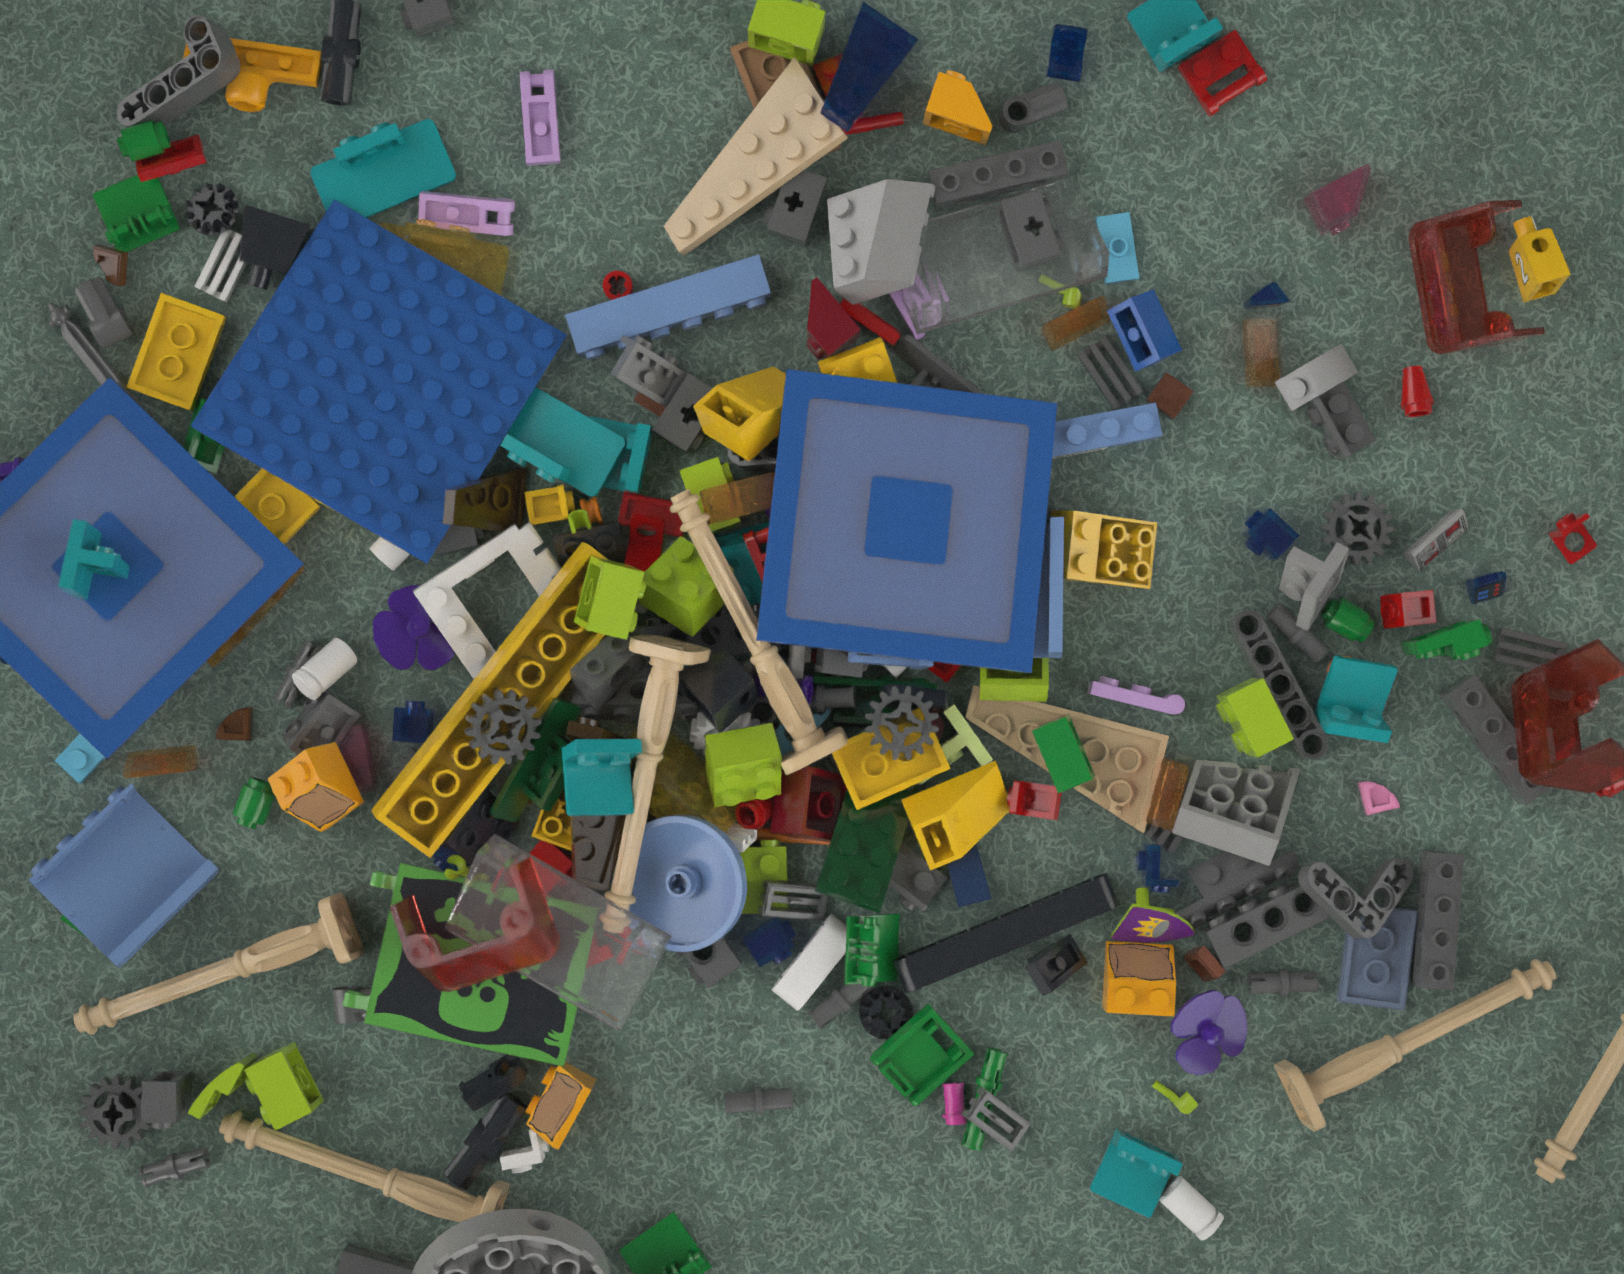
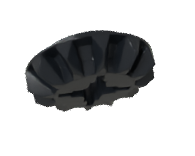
M206 183V186L200 190L194 189L192 198L186 200L188 208L185 215L190 226L200 234L208 236L221 234L227 231L237 219L239 212L237 197L229 188L221 183L218 185ZM214 201V204L222 211H211L208 215L202 208V205H211Z
M879 986L870 990L862 999L859 1008V1017L864 1029L877 1039H889L913 1016V1008L908 996L893 986ZM882 999H885L889 1009H901V1011L891 1015L890 1027L887 1026V1022L884 1021L883 1017H871L881 1011Z

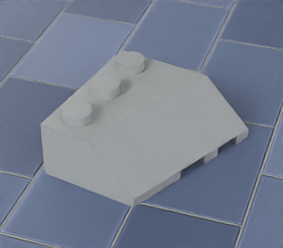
M886 179L827 199L833 286L852 305L914 285L922 250L919 242L923 227H927L929 219L927 207L929 198L934 197L936 188L934 184Z
M1196 760L1172 833L1270 866L1281 837L1301 768H1288V771L1284 772L1273 771L1271 766L1258 765L1257 769L1240 768L1237 763Z

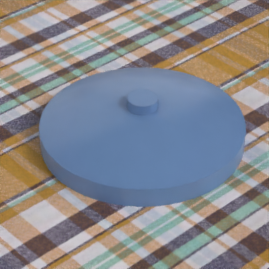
M669 815L647 823L645 825L632 891L636 902L629 906L628 915L632 918L630 926L649 943L674 952L695 951L717 942L737 923L746 900V871L736 846L721 829L711 822L696 816Z

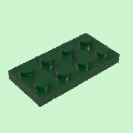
M910 786L856 810L848 789H846L815 892L877 913L881 911L909 820L901 800L916 794L919 786Z

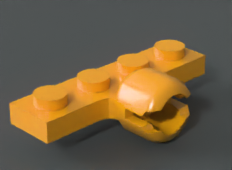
M230 38L241 66L238 76L227 84L225 98L229 106L245 112L261 111L265 108L269 86L274 82L318 88L322 68L321 51ZM187 43L183 58L191 54Z

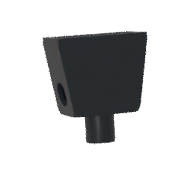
M246 205L243 215L239 261L252 265L247 285L267 290L272 272L286 275L308 231L309 224Z
M721 651L709 657L707 662L695 664L679 672V682L683 694L718 733L723 732L758 698L756 685L753 680L758 674L755 665L750 662L751 656L739 663L728 651Z

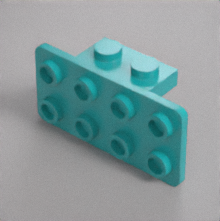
M431 119L422 120L403 129H400L396 123L390 125L389 122H384L371 128V133L359 138L358 135L347 137L340 141L339 147L333 149L335 158L318 164L310 170V175L326 211L335 199L366 218L419 197L421 191L430 192L452 183L457 177L438 129Z
M536 387L500 446L509 450L507 457L525 467L528 461L538 467L535 474L553 483L557 478L588 496L596 497L624 451L627 442L625 438Z

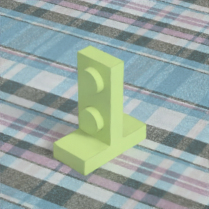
M951 704L947 710H944V716L957 733L940 745L948 764H952L964 755L961 749L965 746L980 766L993 760L955 704ZM926 779V780H924V781H922V782H919V785L923 784L924 782H926V781L929 780V779Z

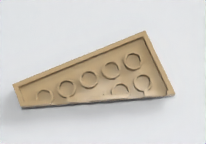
M795 57L663 226L675 247L683 256L848 139L802 65Z
M972 686L964 718L1046 771H1048V768L1032 730L1047 722L1070 714L1096 775L1093 780L1073 788L1144 834L1169 739L1168 735L1040 702L979 700L980 687Z

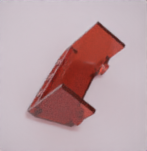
M1522 200L1487 201L1426 219L1412 226L1408 237L1426 341L1428 347L1434 353H1455L1505 344L1545 334L1544 327L1515 329L1511 316L1504 311L1488 312L1477 247L1490 243L1496 234L1494 215L1522 207Z
M1599 639L1522 674L1512 686L1511 696L1519 773L1532 785L1594 793L1624 780V749L1612 737L1584 750L1581 747L1578 717L1592 711L1597 706L1600 699L1599 686L1624 675V663Z
M532 857L525 858L509 867L520 900L507 905L500 914V925L504 936L443 955L438 940L433 935L426 933L414 895L408 896L389 906L408 961L435 988L443 992H451L548 961L557 954L560 947V939Z

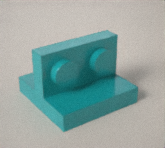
M77 519L72 520L58 587L75 598L87 600L93 573L127 579L130 566L121 559V555L113 553L114 549L99 546L101 532L87 521Z

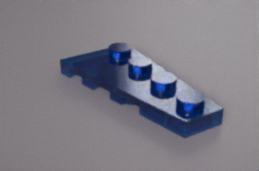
M863 1L820 114L846 132H849L913 50L918 39Z

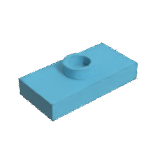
M1130 212L1096 217L1095 222L1105 285L1138 280L1139 272Z

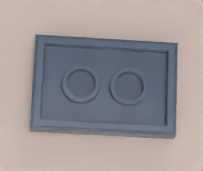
M1395 907L1379 932L1371 938L1354 939L1345 932L1337 992L1338 1002L1405 1011L1418 910ZM1361 917L1359 918L1362 922L1360 928L1361 930L1365 929V927L1363 926L1364 918Z

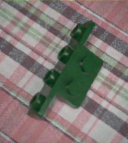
M821 672L809 674L813 678V689L820 685H824L825 688L854 686L856 689V708H834L833 726L864 728L872 726V721L865 719V714H874L875 710L869 704L871 701L880 704L879 693L883 685L900 684L937 689L936 683H930V680L925 678H912L910 682L896 681V678L891 676H879L876 680L863 679V677L843 675V678L829 677V674ZM884 707L881 713L890 714L896 709Z
M558 698L552 700L541 719V724L535 730L540 734V738H531L530 740L535 749L533 751L524 749V759L518 760L489 811L493 817L516 822L530 799L540 809L552 810L564 789L561 748L571 743L565 736L569 721L574 722L581 710L577 704Z

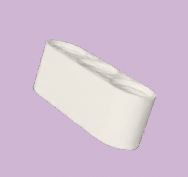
M833 914L824 921V926H820L802 949L804 951L797 955L782 974V978H779L771 989L797 1011L802 1008L846 953L847 925Z

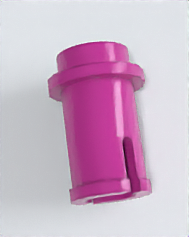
M964 1082L943 1083L945 1114H942V1118L946 1119V1125L966 1124V1118L961 1115L965 1109Z

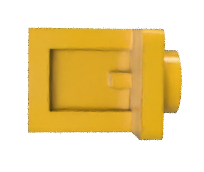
M564 485L524 492L529 522L532 525L568 520L569 512L575 511L572 491L566 492Z

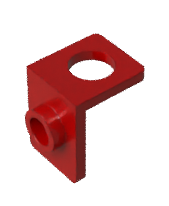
M1573 512L1568 513L1555 522L1557 528L1548 534L1569 564L1575 563L1597 547L1596 542L1582 524L1590 518L1588 513L1574 515ZM1572 532L1579 533L1584 539L1583 548L1578 552L1568 550L1565 545L1567 535Z
M641 514L631 515L629 543L624 564L631 565L645 572L661 556L664 518ZM641 524H650L656 529V533L652 536H645L638 531L637 527Z

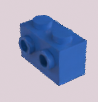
M1154 289L1131 297L1107 310L1135 372L1182 351Z

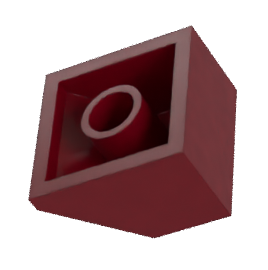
M816 277L811 281L807 324L808 340L806 341V346L819 361L822 358L826 359L843 352L859 338L861 329Z
M781 766V795L774 796L770 833L796 839L830 842L847 789L841 774L805 766L796 772L786 775Z

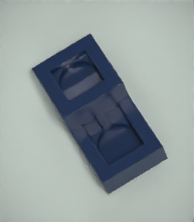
M975 844L962 858L947 864L958 907L991 899L977 844Z

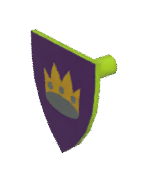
M1138 888L1135 891L1136 904L1133 903L1110 935V939L1139 943L1165 942L1195 935L1196 931L1188 921L1175 914L1174 909L1150 906L1149 890L1147 888Z

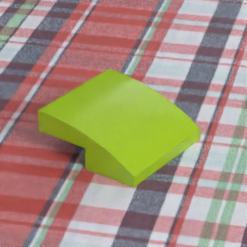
M252 1052L219 1074L200 1093L187 1113L197 1119H201L213 1110L222 1093L229 1096L243 1085L245 1081L244 1076L247 1075L244 1069L254 1063L258 1055Z

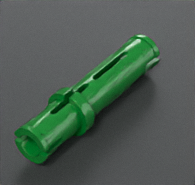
M987 1047L981 1074L976 1077L975 1083L978 1085L974 1099L979 1096L977 1090L980 1086L996 1097L997 1091L1002 1088L1003 1082L1000 1080L1008 1052L994 1047ZM987 1100L984 1106L992 1111L993 1104ZM979 1111L976 1117L989 1125L990 1119ZM968 1120L961 1145L972 1150L982 1151L986 1133Z

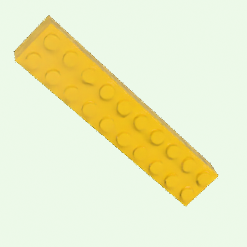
M584 542L579 545L371 811L376 819L429 858L432 857L505 763L503 757H500L497 764H493L490 761V754L482 759L478 755L481 746L472 749L468 744L475 738L474 736H467L464 729L472 727V724L465 719L466 715H475L476 713L471 704L474 702L481 706L484 703L482 700L483 693L490 698H494L495 689L501 690L503 696H506L509 689H512L516 692V700L521 695L528 698L525 707L534 705L537 711L531 716L540 719L552 700L559 695L570 681V669L595 648L605 636L604 634L588 631L574 622L590 556L607 559L592 546ZM498 705L501 710L507 712L518 709L511 705ZM487 713L482 719L481 728L486 726ZM504 720L498 722L499 731L502 733L508 731L506 728L508 723ZM525 725L520 727L519 740L523 735ZM496 742L492 745L488 744L494 748H508L505 743Z

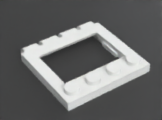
M531 522L521 528H518L514 523L413 590L419 602L473 679H475L496 651L452 590V587L465 578H470L508 550L540 596L553 580L552 577L561 570V566L548 547L535 553L533 549L544 541Z

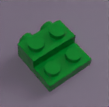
M1480 619L1462 620L1401 642V646L1405 655H1415L1416 659H1429L1440 655L1441 657H1452L1453 661L1458 659L1463 661L1480 655L1479 648L1492 643V636L1487 625L1482 624Z

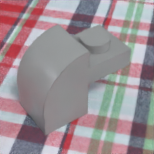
M1341 343L1275 383L1291 411L1357 374L1358 371Z

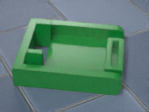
M928 1003L871 1054L870 1061L875 1066L879 1065V1071L905 1098L909 1095L908 1101L913 1106H917L967 1062L974 1053ZM938 1025L954 1041L946 1050L931 1036L938 1029Z

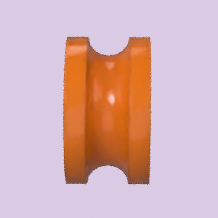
M597 496L592 497L589 501L584 500V498L579 499L581 509L588 512L590 524L592 525L594 522L599 523V525L604 524Z

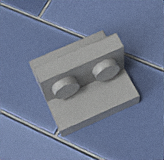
M1337 542L1324 562L1295 546L1287 555L1279 590L1295 601H1302L1296 626L1308 631L1340 582L1349 552L1348 547Z

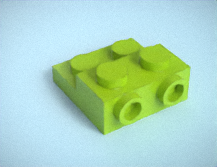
M760 839L759 845L749 846L744 852L740 853L747 877V894L741 914H759V906H762L763 903L761 894L765 893V888L763 887L764 880L787 882V845H780V839ZM774 891V894L788 895L787 892ZM772 902L771 907L788 908V903Z

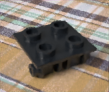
M618 521L593 526L590 530L587 528L576 530L575 534H572L570 531L552 535L561 568L582 542L592 546L608 560L623 564L625 562L626 551L622 539L621 526Z
M487 787L441 844L448 850L453 849L474 870L482 873L488 870L520 823L519 821L511 822L495 818L489 813L497 798Z

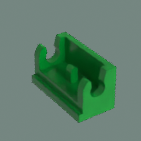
M1066 714L1032 730L1058 793L1093 780L1096 775L1070 714Z

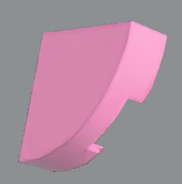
M1369 781L1357 782L1365 815L1400 807L1395 795L1384 786Z

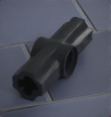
M331 0L328 35L323 38L321 50L324 72L320 100L324 103L338 106L351 105L355 69L359 68L360 63L357 55L360 56L361 43L358 36L362 5L359 2Z
M506 1092L498 1098L485 1118H481L463 1142L465 1145L444 1172V1175L447 1176L450 1182L459 1188L468 1190L487 1162H491L507 1141L508 1133L525 1113L527 1106L521 1099L512 1093Z

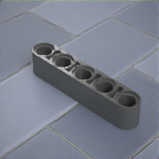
M1243 610L1235 613L1229 622L1230 632L1254 677L1264 678L1294 740L1289 742L1294 752L1305 759L1316 760L1321 758L1328 750L1327 737L1264 619L1253 610ZM1244 616L1250 617L1254 622V629L1249 635L1243 634L1239 629V622ZM1262 645L1267 647L1270 652L1268 662L1263 665L1255 659V651ZM1277 675L1282 676L1286 683L1284 691L1280 694L1274 693L1271 689V681ZM1293 705L1298 706L1302 713L1300 720L1295 724L1290 723L1287 719V711ZM1308 735H1313L1317 740V747L1315 751L1308 754L1303 749V740Z

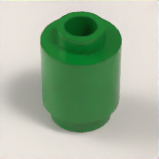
M150 120L121 129L122 136L117 138L123 157L129 156L132 162L164 153V149L171 147L170 138L163 121L154 122Z
M1339 597L1336 601L1331 599L1324 607L1321 615L1325 618L1324 626L1351 642L1356 640L1362 643L1372 631L1375 623L1369 617L1370 614L1343 597Z
M250 776L248 782L243 783L232 813L238 817L236 823L252 829H256L257 824L265 825L275 798L268 781Z

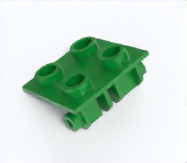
M137 174L92 194L108 230L105 231V235L109 243L114 244L115 249L130 252L181 230L159 177L141 182Z
M900 914L847 916L845 985L862 984V986L871 987L875 986V982L897 981V971L892 961L898 958Z
M674 1211L618 1250L634 1274H703L712 1268Z

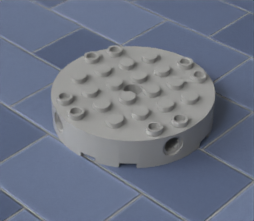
M505 1209L471 1217L449 1228L437 1237L422 1253L411 1274L612 1273L607 1256L601 1246L586 1230L576 1223L553 1213L540 1210Z

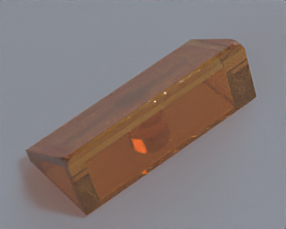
M1099 296L1043 325L1041 333L1051 351L1110 322L1104 296Z
M1245 319L1242 321L1246 389L1277 387L1275 382L1280 377L1276 319Z
M195 745L130 752L123 769V777L128 779L195 771L198 768Z
M1167 758L1162 759L1146 819L1148 825L1168 831L1173 830L1189 771L1188 766Z

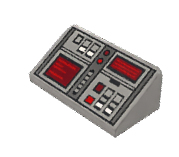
M1462 509L1451 510L1404 552V556L1417 571H1422L1468 530L1465 512Z

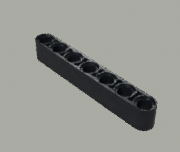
M1100 874L1093 877V881L1090 878L1062 890V894L1058 891L1031 902L1032 906L1026 904L1000 915L1001 919L997 916L970 927L969 932L965 929L938 941L939 944L934 942L907 953L908 957L904 954L894 959L892 962L906 993L915 991L1118 907L1120 903L1108 874Z

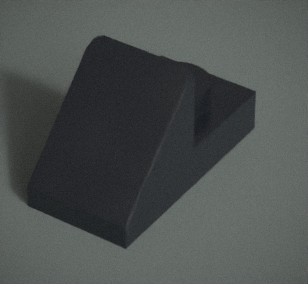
M1071 934L1029 957L1027 959L1029 964L1025 968L1041 995L1044 996L1057 989L1082 968L1087 961Z

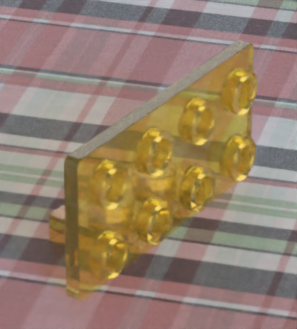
M638 728L627 739H637ZM670 731L662 753L664 758L657 765L648 811L657 819L677 814L696 816L711 822L726 833L736 821L735 811L738 804L734 806H714L706 776V764L688 745L684 744ZM636 756L632 758L635 762L637 761Z

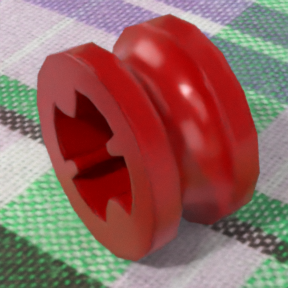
M615 270L605 276L602 288L608 299L614 300L633 293V283L627 273ZM615 278L617 282L619 278L625 280L623 285L626 291L621 295L619 291L617 295L610 293L613 289L610 282Z

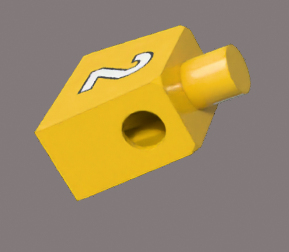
M1532 216L1517 220L1513 223L1517 239L1509 249V255L1523 303L1556 294L1571 274L1553 230L1545 228L1537 231Z

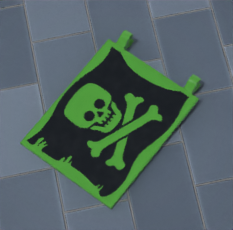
M400 863L397 875L375 870L372 873L370 885L393 890V897L370 995L348 990V992H345L343 1006L366 1010L365 1024L564 1066L600 906L464 876L451 880L446 878L444 872Z

